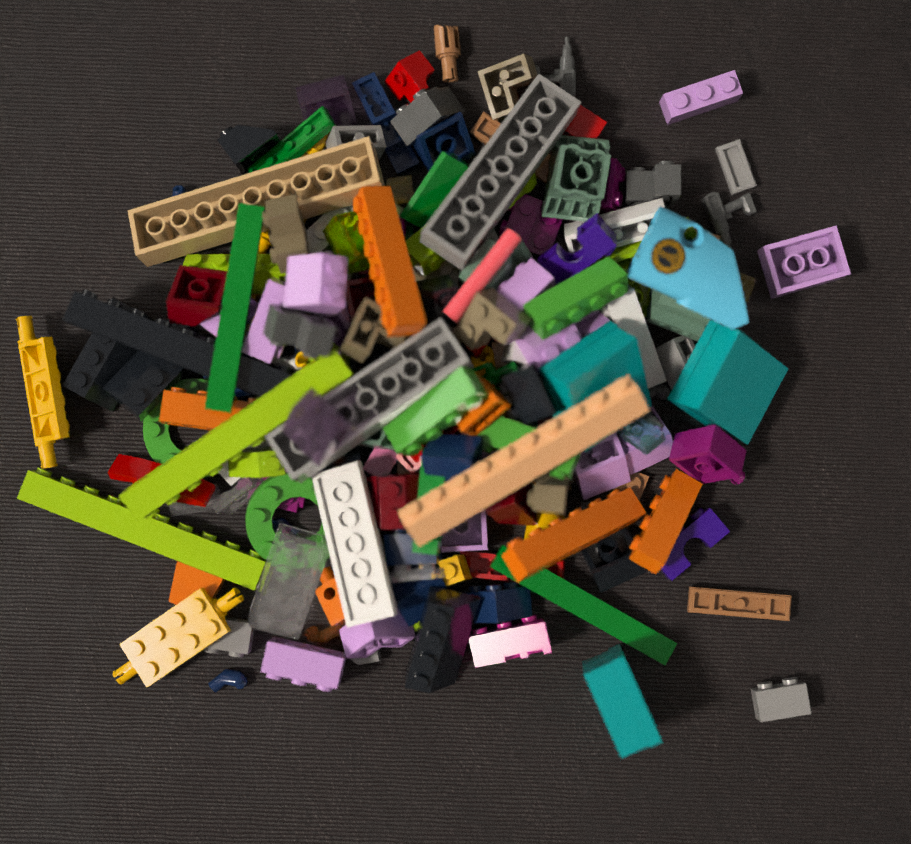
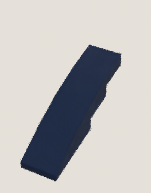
M375 72L352 82L371 124L381 125L386 144L384 151L397 176L400 177L420 167V163L411 145L406 146L390 122L396 116V113Z

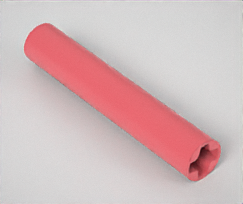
M510 229L504 232L443 310V313L457 323L461 319L476 293L486 287L522 241L515 232Z

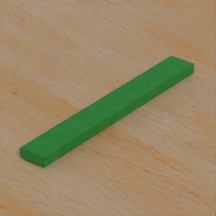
M243 203L238 205L204 408L207 410L232 413L263 228L262 212L266 210L262 206Z
M502 544L490 567L516 581L502 557L509 548ZM547 569L518 582L663 665H666L678 644Z

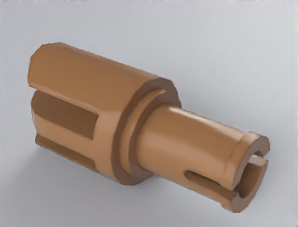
M435 25L436 57L442 63V81H458L456 59L461 55L459 27Z

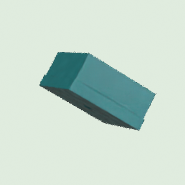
M709 320L667 400L703 425L716 424L732 439L748 445L788 368L741 331Z
M608 321L540 367L548 399L555 411L553 418L563 414L626 375H629L640 389L648 408L652 406L638 340L636 337L620 329L612 321ZM609 434L608 436L604 437L603 439L597 441L596 443L592 444L591 446L587 447V448L584 449L583 451H584V452L589 451V450L592 449L594 446H596L597 444H599L600 442H602L604 439H606L607 437H609L611 434Z
M620 644L582 661L584 677L620 757L623 758L646 747H653L662 743L657 725Z

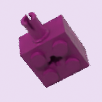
M716 424L675 433L669 460L690 477L702 484L729 479L734 485L742 483L745 478V472L742 471L746 450Z

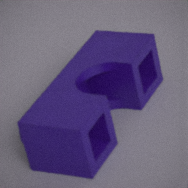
M598 213L577 227V240L583 245L579 251H565L556 243L538 256L537 263L554 277L555 285L594 265L602 256L606 257L615 250L617 234Z
M700 507L690 515L692 520L682 527L665 565L660 569L668 580H674L691 565L683 552L684 545L689 539L698 538L706 547L711 548L730 532L711 508L703 510Z

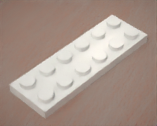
M356 461L314 474L312 480L346 626L352 627L398 615L362 462Z

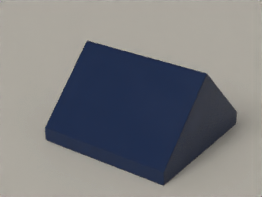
M461 112L417 135L413 145L428 172L442 151L454 153L464 161L476 155Z
M442 434L439 438L429 441L421 455L425 474L445 477V482H448L455 476L481 462L484 437Z
M414 564L390 578L396 607L409 627L420 621L429 586L447 590L441 576L432 564Z

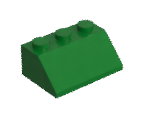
M442 151L400 216L420 228L425 226L470 165L454 153Z

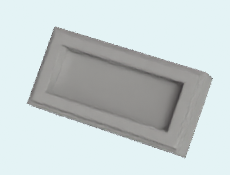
M739 139L716 147L715 150L731 195L755 188L757 185L741 140Z

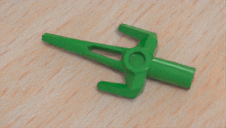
M513 361L496 369L493 363L486 362L472 369L475 372L485 369V374L481 377L495 385V388L499 391L498 383L502 382L500 376L517 368L518 365Z

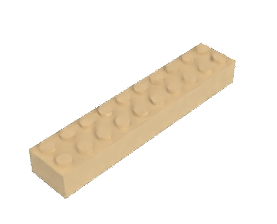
M368 136L128 210L135 255L149 267L232 242L239 203L266 208V200L296 194L303 220L353 205V199L357 196L361 186H385L377 151ZM263 222L262 232L271 230L270 227L265 228Z

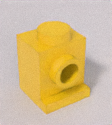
M464 554L455 555L438 562L439 568H437V572L447 587L472 579Z

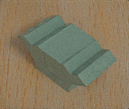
M565 135L559 138L551 149L552 154L548 163L547 182L543 192L544 201L541 207L542 217L585 222L596 213L599 214L601 201L605 195L611 155H609V140Z
M492 237L488 238L462 270L458 281L463 285L497 243ZM523 240L483 290L490 288L497 290L503 281H509L515 275V269L522 262L526 263L532 258V254Z
M651 288L649 292L651 300L647 307L646 322L699 341L705 326L711 319L677 303V300Z

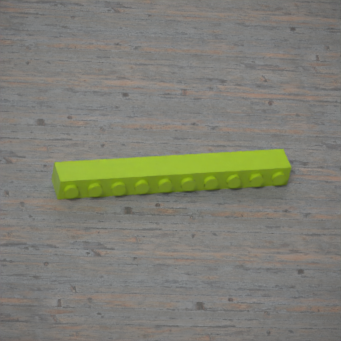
M336 345L331 348L329 357L319 356L318 359L304 366L123 490L119 497L137 522L143 517L147 520L152 518L160 511L158 507L166 502L168 506L181 497L179 493L184 489L193 490L202 483L200 479L206 474H209L210 477L223 469L221 464L228 459L231 462L237 460L244 454L243 449L251 444L253 448L266 439L264 435L269 431H274L286 423V420L291 416H296L305 410L313 401L317 402L335 386L339 387L351 379L350 376L353 375V370L343 355L338 352L339 350Z
M40 467L37 468V471H27L17 499L255 591L258 589L268 561L263 559L255 550L250 549L249 553L240 550L241 545L226 540L224 544L217 541V536L205 531L202 532V535L192 531L193 526L182 522L175 525L169 522V517L159 513L148 520L143 517L137 522L128 508L122 504V500L116 496L108 495L107 498L98 495L99 490L85 485L84 489L75 486L76 481L61 476L60 480L51 477L53 472L41 469Z

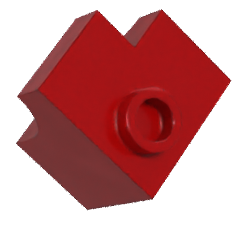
M419 50L398 61L384 82L399 101L407 98L411 103L414 100L413 96L418 91L429 88L426 81L435 69Z

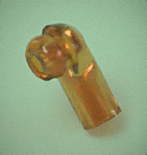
M313 625L307 628L304 634L308 638L307 641L312 644L326 643L340 634L339 630L342 626L330 625L322 631H318L317 627Z

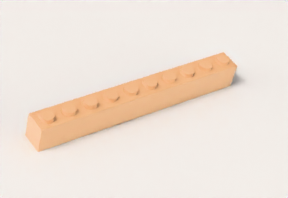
M626 375L563 414L546 422L531 433L524 435L509 446L499 450L494 455L477 463L462 474L455 476L450 481L430 491L413 503L408 504L399 510L398 514L418 547H421L650 410L640 389L630 376Z

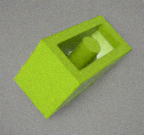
M272 446L243 449L244 454L233 462L230 459L227 460L229 477L264 478L285 475V467Z

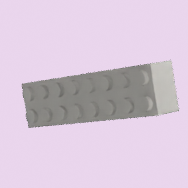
M538 74L423 228L420 242L463 270L575 118L581 101Z
M439 318L265 437L291 479L302 483L381 430L460 366L470 369L474 366L448 326Z

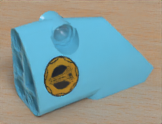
M660 206L627 270L628 277L677 300L676 302L728 328L735 329L748 323L742 286L733 250L694 221ZM691 226L695 227L697 230L696 237L692 240H686L684 238L685 229Z

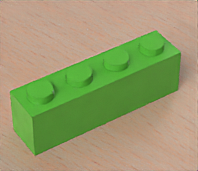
M608 256L524 303V314L531 318L528 325L542 340H545L627 293L628 275Z
M460 366L385 425L383 429L397 454L416 455L427 442L439 438L444 429L461 421L463 414L478 408L482 404V400L488 396V393L473 369Z
M499 416L477 436L484 437L482 451L491 453L492 450L498 452L536 429ZM582 451L550 469L549 475L559 480H564V477L572 479Z

